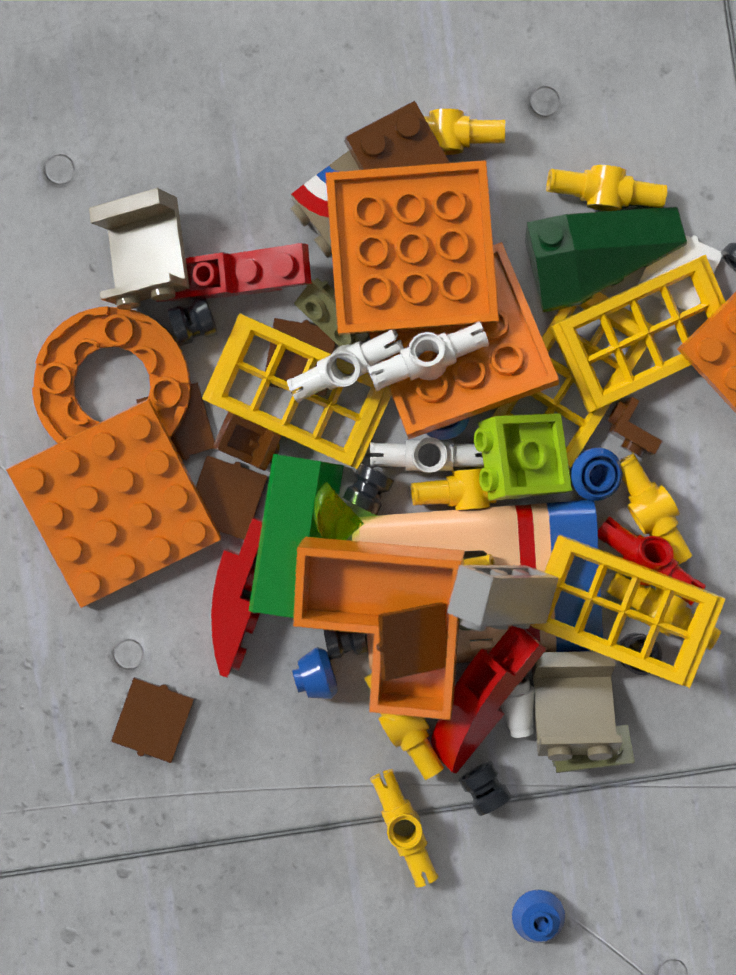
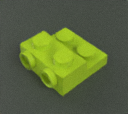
M561 413L494 416L478 422L479 428L474 434V445L477 451L482 452L484 468L479 474V483L482 490L488 492L489 501L520 499L536 495L563 494L572 491Z

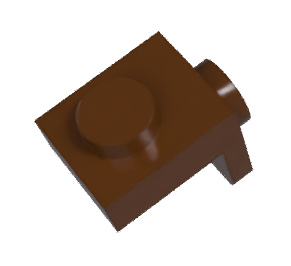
M631 397L627 398L625 403L618 401L608 418V422L612 423L608 433L623 441L620 446L631 454H635L639 458L642 457L643 453L655 455L663 441L629 422L639 404V400Z
M228 411L212 447L265 471L268 465L272 463L273 454L279 453L281 435Z

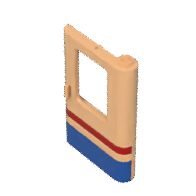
M590 500L358 517L359 525H351L352 541L465 551L481 550L486 552V554H492L495 561L493 565H526L542 572L546 569L559 534L598 549L596 507L594 501ZM575 556L564 583L589 592L599 565ZM601 587L597 595L598 597H601ZM561 591L551 618L575 627L585 600ZM594 603L584 631L603 638L602 606ZM531 625L529 629H526L547 648L545 652L592 651L536 629ZM486 626L485 631H465L459 629L457 663L472 662L481 648L490 652L507 630L496 629L490 626ZM367 633L369 668L372 670L374 634Z

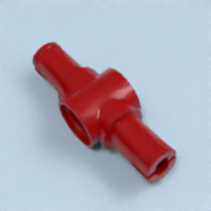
M610 516L599 528L598 539L622 554L623 559L701 589L706 588L704 583L695 579L678 566L679 562L673 558L672 546L665 539L659 536H648L646 538L642 535L636 536ZM640 582V585L650 586V584ZM681 597L691 606L695 603L694 601Z

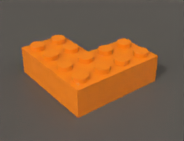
M305 537L297 547L293 626L374 634L369 712L450 720L454 705L460 618L448 614L447 610L459 565H464L465 550ZM438 602L444 603L446 632H448V639L446 640V668L388 681L382 680L380 651L376 649L377 644L380 643L378 614Z

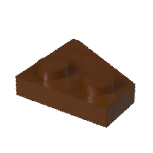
M415 101L346 136L344 140L360 170L450 163Z

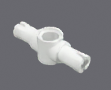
M477 322L472 326L448 335L445 332L439 335L430 332L418 334L412 339L409 347L400 350L399 355L367 367L376 391L408 377L411 380L419 377L424 380L437 379L444 373L446 366L457 362L456 358L489 346L485 331L482 332V324ZM425 351H434L438 354L437 358L431 362H423L418 359L420 354Z
M390 329L365 343L358 341L352 345H342L330 356L318 361L316 367L288 379L287 384L290 392L303 387L296 390V393L293 394L294 399L299 403L323 389L329 388L332 390L339 386H350L357 381L359 376L368 372V366H373L400 353V350L404 349L401 339L388 345V343L396 340V337H398L396 330ZM339 357L349 358L354 363V373H342L337 368L336 359Z
M432 437L421 440H405V443L370 442V453H382L384 455L383 457H370V468L405 467V471L431 473L453 471V467H484L483 457H475V454H482V452L477 451L474 444H453V440H438ZM425 444L434 445L440 453L439 461L432 467L424 466L418 459L419 449Z

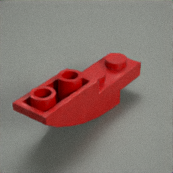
M297 243L231 254L220 252L187 257L185 259L189 289L175 292V297L172 299L157 302L197 300L203 297L210 299L281 291L282 288L312 284L308 244Z
M256 517L251 520L240 553L228 548L223 550L213 590L211 628L214 655L220 676L228 678L232 669L240 670L247 651L246 648L241 647L245 632L253 634L260 613L249 611L250 598L243 596L244 590L252 591L255 568L253 566L257 558L263 521Z
M511 625L490 652L481 648L457 682L450 720L438 719L430 742L438 758L452 773L457 774L505 715L499 707L547 650L526 629Z

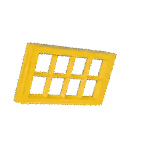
M705 254L550 326L587 412H592L690 366L691 364L682 354L663 361L652 335L675 325L683 344L689 338L683 320L704 310L707 318H709L725 303V299ZM691 277L701 304L679 314L668 286ZM660 291L671 318L649 328L638 300ZM630 305L641 332L618 342L607 315ZM599 319L610 346L588 356L576 329ZM644 339L656 366L633 376L622 349ZM614 353L625 380L603 390L592 363Z
M598 292L593 295L592 299L579 306L587 309L609 299V297ZM577 306L562 308L557 311L542 335L547 352H549L556 341L550 326L570 317ZM625 307L607 315L612 327L626 336L631 337L641 332L633 312ZM647 322L649 328L653 326L652 324ZM601 324L590 342L580 336L588 356L602 350L596 346L604 334ZM644 339L632 344L624 355L631 371L647 347ZM609 355L601 359L616 369L603 390L625 380L615 357ZM550 357L555 371L564 376L566 380L554 399L542 392L530 396L548 406L544 414L561 413L563 417L579 426L566 448L570 469L611 403L589 412L585 419L561 405L560 402L572 383L575 382L569 369ZM518 400L497 407L491 417L513 415L510 412Z
M239 313L202 399L358 469L391 398L389 387L386 386L376 391L369 372L359 376L358 382L371 387L359 414L336 404L343 389L340 386L332 389L328 400L315 394L305 398L324 407L313 434L290 424L299 404L293 395L282 420L259 410L270 383L290 391L287 381L274 376L285 349L308 359L303 373L314 368L318 361L331 354ZM254 335L277 345L266 372L243 362ZM340 358L336 359L337 368L342 373H354V364ZM239 369L262 379L251 406L228 396ZM299 387L291 392L294 394L296 393V390L301 389L303 387ZM333 411L356 421L344 448L321 438Z
M559 534L544 571L558 577L546 623L530 625L536 629L690 688L726 599ZM575 556L599 565L589 592L564 583ZM607 569L632 578L621 605L597 596ZM641 581L665 590L654 618L630 609ZM561 591L585 600L575 627L551 618ZM674 594L698 603L688 631L663 622ZM594 603L618 612L608 640L584 631ZM627 616L651 625L641 653L616 644ZM660 629L685 638L674 666L649 657Z

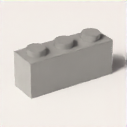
M459 565L447 613L461 618L462 626L477 631H485L486 626L507 630L508 625L529 629L530 624L547 622L558 577L526 565Z

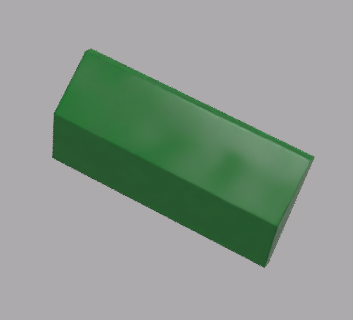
M273 454L249 611L294 618L297 547L305 537L333 538L344 465Z

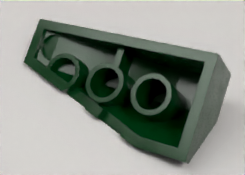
M678 207L564 214L527 222L525 245L543 313L581 305L592 299L593 295L610 285L615 286L622 282L624 277L643 266L648 267L687 244Z

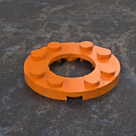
M106 306L79 312L54 329L37 355L34 387H32V396L38 417L48 434L59 443L100 423L82 410L75 396L74 381L79 366L90 354L102 348L119 347L131 351L143 362L150 379L148 398H150L171 438L185 417L190 399L191 382L185 355L176 339L165 327L141 312Z

